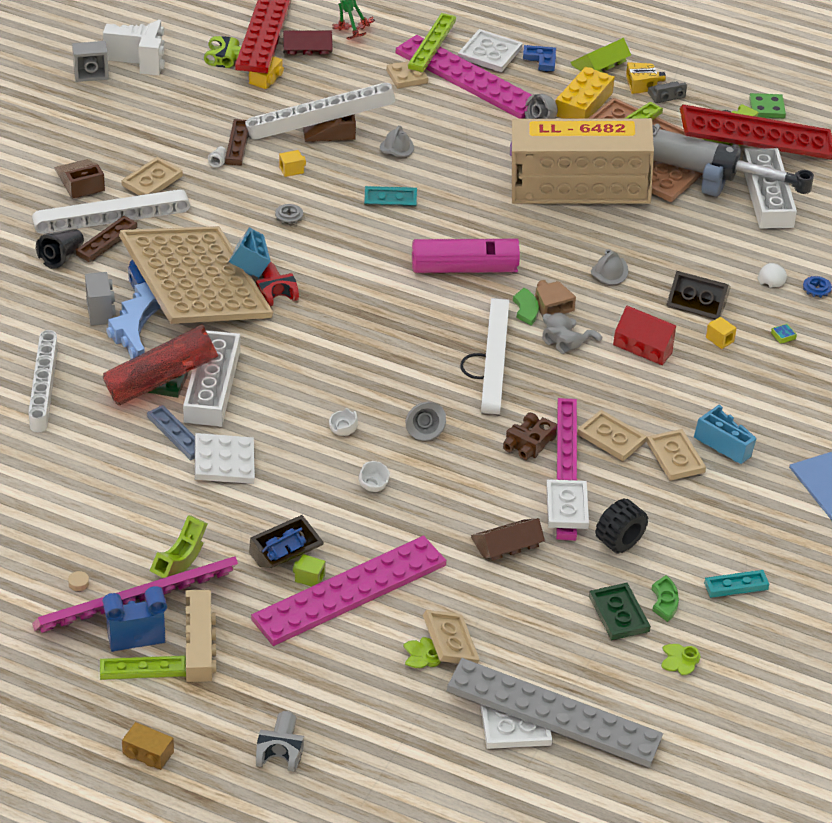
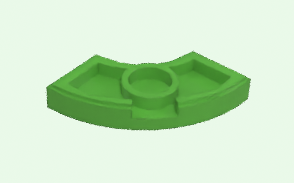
M523 288L513 296V302L519 307L516 318L532 325L538 316V301L528 289Z
M665 575L652 584L651 590L658 599L653 605L652 611L668 622L677 611L679 597L676 585Z

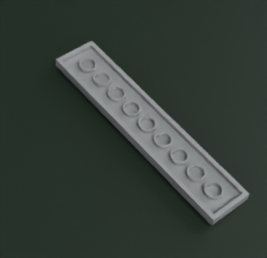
M461 658L446 690L447 692L649 768L663 736V733L464 658Z

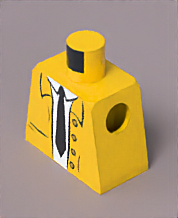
M627 62L626 78L631 94L648 92V87L656 86L658 82L666 80L665 72H656L654 64Z

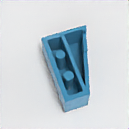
M249 227L237 243L229 263L243 269L248 275H254L259 278L271 262L264 235Z
M719 404L698 419L694 438L715 449L717 452L726 455L733 461L742 464L752 457L757 438L743 425L738 426L733 421L734 417L731 414L727 416L722 411L723 407Z

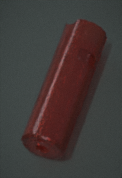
M202 324L104 372L103 379L113 400L120 406L219 356Z

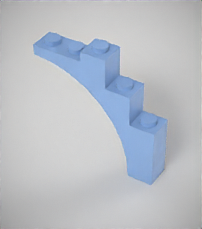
M146 282L134 285L135 293H133V299L121 302L122 310H120V316L108 319V327L106 329L108 337L112 338L115 344L122 343L123 347L128 349L131 359L145 360V349L140 341V333L150 316L161 308Z

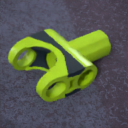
M226 36L210 38L208 46L211 50L206 51L204 54V61L211 66L232 67L234 61H237L241 49L239 41L236 38ZM216 41L220 45L214 46L211 42ZM211 55L215 60H209L207 56Z

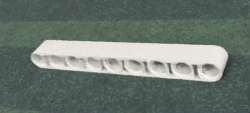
M381 83L254 116L247 119L245 124L250 138L256 140L388 106L395 102V95L390 83Z
M173 190L39 210L32 215V220L36 232L45 234L111 224L122 216L138 220L183 213L189 210L190 202L184 190Z
M491 298L481 413L500 415L509 299Z

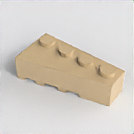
M186 590V682L212 681V673H216V660H212V657H216V644H212V641H216V628H212V625H216V612L211 613V590Z

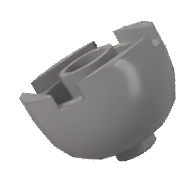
M533 94L528 98L525 105L528 106L527 111H525L526 119H556L557 105L552 97L546 94Z

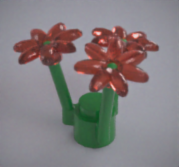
M340 0V3H338L340 20L338 24H332V29L341 31L343 29L349 30L352 27L353 36L347 37L346 39L348 40L366 35V32L359 34L358 29L363 30L366 26L369 27L375 21L373 16L369 19L364 17L356 0ZM353 7H355L361 18V22L358 23L359 26L357 27L352 15ZM343 10L348 12L351 25L349 22L345 23Z

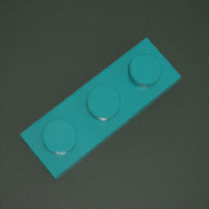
M365 186L364 204L417 206V188Z
M764 570L705 577L704 580L710 598L769 590L770 585Z

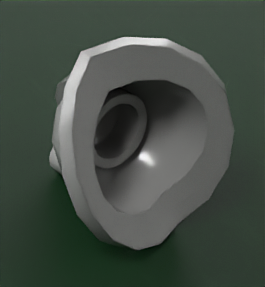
M397 126L396 129L387 134L386 139L380 144V150L385 154H392L396 157H407L413 152L414 145L407 133L403 131L402 126Z
M607 249L605 255L592 267L591 274L604 284L616 285L627 278L628 266L624 258H620L618 253Z
M429 401L419 403L408 412L405 420L406 429L412 437L420 441H431L437 438L443 432L446 424V414L443 407Z

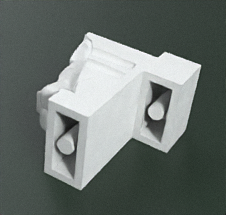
M158 19L147 26L140 24V26L122 25L119 27L116 24H106L103 31V41L106 42L108 61L139 64L140 74L159 76L161 69H164L165 60L162 59L165 41L162 40L164 27L161 26V20Z

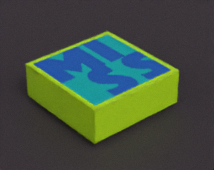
M788 324L771 329V334L780 344L795 340L797 334Z

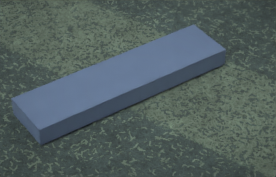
M164 405L147 412V418L190 461L195 459V436Z

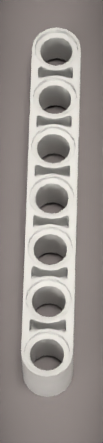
M45 330L40 334L29 406L30 429L37 433L45 431L48 425L58 352L57 334L52 330Z

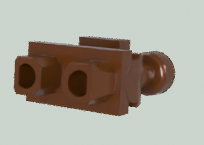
M529 412L523 418L524 423L521 425L514 424L506 431V439L503 442V449L510 453L516 449L519 451L518 455L524 460L530 457L536 458L545 445L556 438L557 423L544 417L539 420L536 414ZM544 425H548L550 428L545 430Z

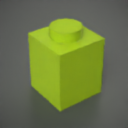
M302 554L300 560L296 561L293 566L295 582L310 587L321 583L325 576L326 561Z

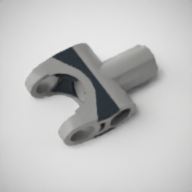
M282 711L278 714L274 731L260 730L257 740L256 766L263 767V764L269 758L282 757L288 762V771H296L302 756L304 736L293 734L297 718L292 712Z

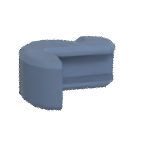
M711 163L706 164L702 176V193L715 197L721 194L726 180L722 179L724 171L722 166L717 167L711 165Z

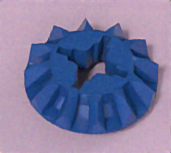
M811 276L804 280L803 290L807 291L808 295L812 294L813 297L819 296L821 298L831 293L832 284L826 278Z

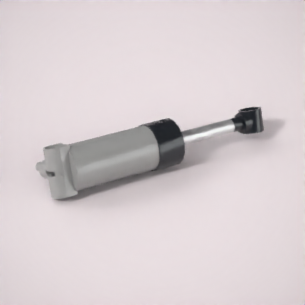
M659 124L652 125L653 161L703 173L707 163H711V165L723 167L722 179L732 181L738 170L790 183L792 187H795V191L801 194H808L812 191L814 174L809 170H800L792 174L740 161L741 148H739L738 144H733L732 146L722 143L718 144L662 130Z

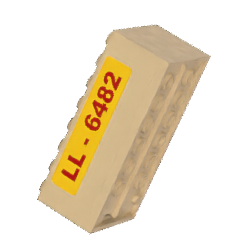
M652 118L512 119V204H651L654 157Z

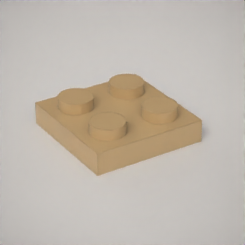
M410 60L389 64L386 67V71L397 89L427 84L428 76L425 71L419 72L408 69Z

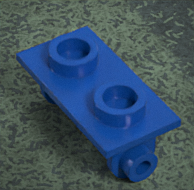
M292 528L283 533V537L277 539V537L270 539L266 542L267 546L262 552L268 550V558L276 561L288 554L286 546L290 552L303 547L306 540L304 536L299 535L302 528L297 530Z

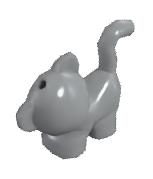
M563 313L543 315V321L547 328L543 331L542 339L548 345L557 343L556 349L562 354L580 347L589 337H593L597 341H601L603 338L595 330H586L583 335L571 331L576 325V320L569 318Z

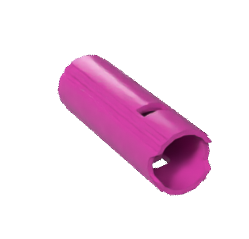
M517 238L414 239L412 241V269L414 273L518 272L517 266H519L520 249Z

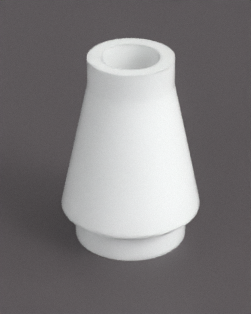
M219 146L208 155V162L212 167L217 168L224 164L226 149Z

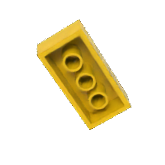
M584 67L556 98L557 117L562 119L590 118L612 95L615 77L593 68Z

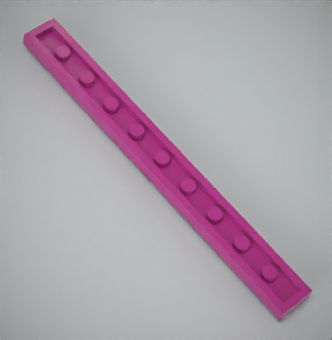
M558 398L557 480L577 481V399ZM556 528V540L576 541V528Z

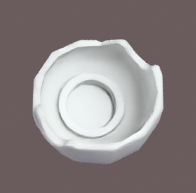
M768 263L762 267L757 279L761 285L764 283L768 284L769 288L781 287L786 282L787 273L780 265Z
M346 408L343 411L333 413L329 419L331 431L338 436H348L355 432L358 427L356 411L351 412Z
M366 462L359 474L360 485L370 492L381 491L388 483L390 472L387 466L381 462Z

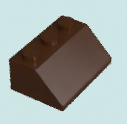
M539 518L523 519L471 535V539L483 558H491V561L503 558L502 554L509 552L510 555L520 553L521 548L527 547L530 550L540 547L539 543L545 542Z

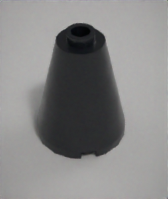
M77 229L43 234L36 241L35 249L39 259H43L45 262L43 264L51 269L61 267L76 252V249L83 245L84 237Z

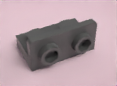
M676 81L648 87V94L655 103L686 97L687 84L685 82L679 83Z

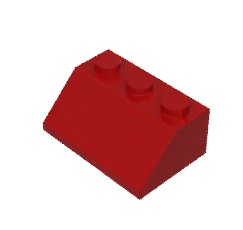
M627 305L616 327L613 345L663 366L673 353L676 325Z

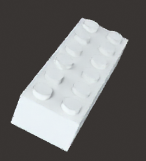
M744 148L742 161L785 172L778 148ZM744 172L759 228H794L797 210L789 183Z
M203 330L183 405L184 423L222 427L240 355V334Z

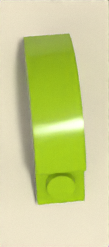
M188 515L175 544L166 552L156 553L149 571L162 578L185 572L194 562L204 544L201 540L208 523Z

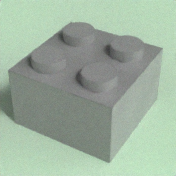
M106 42L72 43L75 81L109 80Z
M107 272L85 274L90 326L108 324V319L116 316L115 305H112L115 302L114 291H110L113 290L112 279H108Z

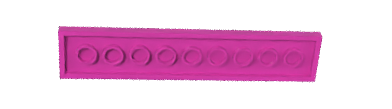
M419 35L413 36L396 47L395 53L407 60H411L424 38ZM439 47L426 67V70L519 119L526 117L525 111H527L528 106L525 105L532 94L468 62L458 55Z
M423 535L251 614V620L272 646H275L446 566L447 560Z
M236 556L117 592V594L121 596L123 605H127L129 601H136L137 599L140 602L146 601L145 591L150 587H161L164 595L171 593L176 587L182 590L190 587L195 581L201 584L209 581L214 575H217V578L229 575V572L234 571L233 568L238 562ZM104 597L40 616L32 623L34 631L41 630V633L53 630V627L57 626V624H61V627L67 626L77 620L76 618L80 617L81 621L92 618L99 611L101 614H105L102 602Z

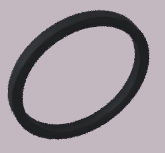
M473 353L465 356L460 363L461 371L470 378L484 379V376H474L466 372L463 363L470 357H486V354Z

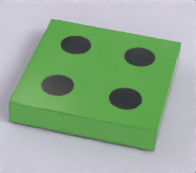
M750 93V107L759 112L757 117L785 118L783 94Z

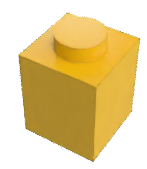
M299 150L279 153V168L284 177L304 173L306 159Z
M719 317L707 325L706 338L723 349L735 341L737 328L724 318Z

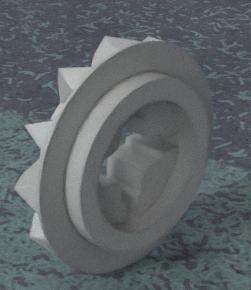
M284 204L276 209L275 216L277 221H281L282 224H297V221L302 220L303 210L294 204Z

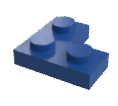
M524 45L523 60L539 61L538 70L545 72L555 71L556 47Z

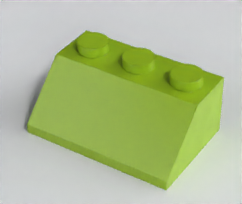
M621 38L570 63L579 71H582L584 67L603 72V68L609 70L615 67L614 63L616 62L618 65L626 62V58L631 56L625 39Z

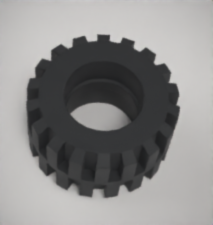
M623 498L611 504L604 511L596 525V537L614 553H623L631 549L641 539L648 526L649 518L631 500Z

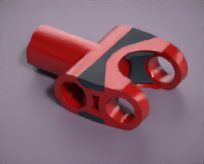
M270 262L261 274L263 279L256 280V285L269 306H273V298L277 296H286L292 301H298L299 290L293 274L280 275L275 264Z

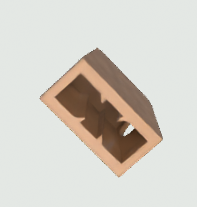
M546 280L538 282L535 297L538 301V309L542 318L544 314H565L575 311L576 296L561 282L547 283Z

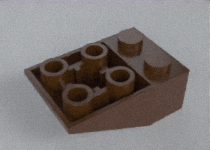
M355 114L303 127L305 142L356 140Z
M85 159L54 167L72 199L105 191L104 173L100 166L93 161Z

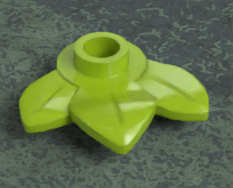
M422 637L420 642L411 640L403 644L405 650L411 655L406 660L405 665L413 668H423L425 666L436 667L441 663L432 639Z
M668 644L662 647L668 657L662 662L661 667L667 671L678 670L681 675H688L694 671L695 665L700 661V653L694 646L683 647L680 644Z

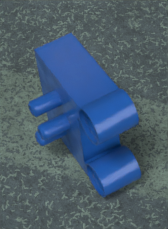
M153 586L148 588L144 594L146 602L135 603V601H129L127 605H123L121 596L117 593H110L104 596L102 602L107 619V633L111 652L166 643L164 612L167 609V604L161 587Z

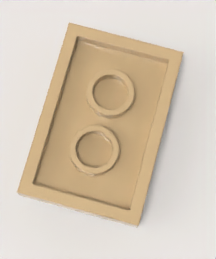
M156 157L121 180L123 187L137 195L158 193L181 178L183 170Z
M603 410L597 412L577 430V435L621 461L626 460L647 440L646 435Z
M683 429L647 437L646 442L670 481L706 472L705 464Z
M426 609L423 618L439 660L459 664L461 658L478 664L480 659L462 614Z

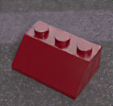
M283 30V53H287V55H297V53H303V55H313V53L329 55V53H332V30Z

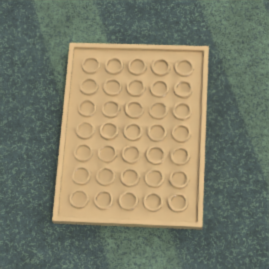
M219 226L120 230L119 237L170 324L272 318L273 311L252 277L245 273L243 269L229 263L234 249Z

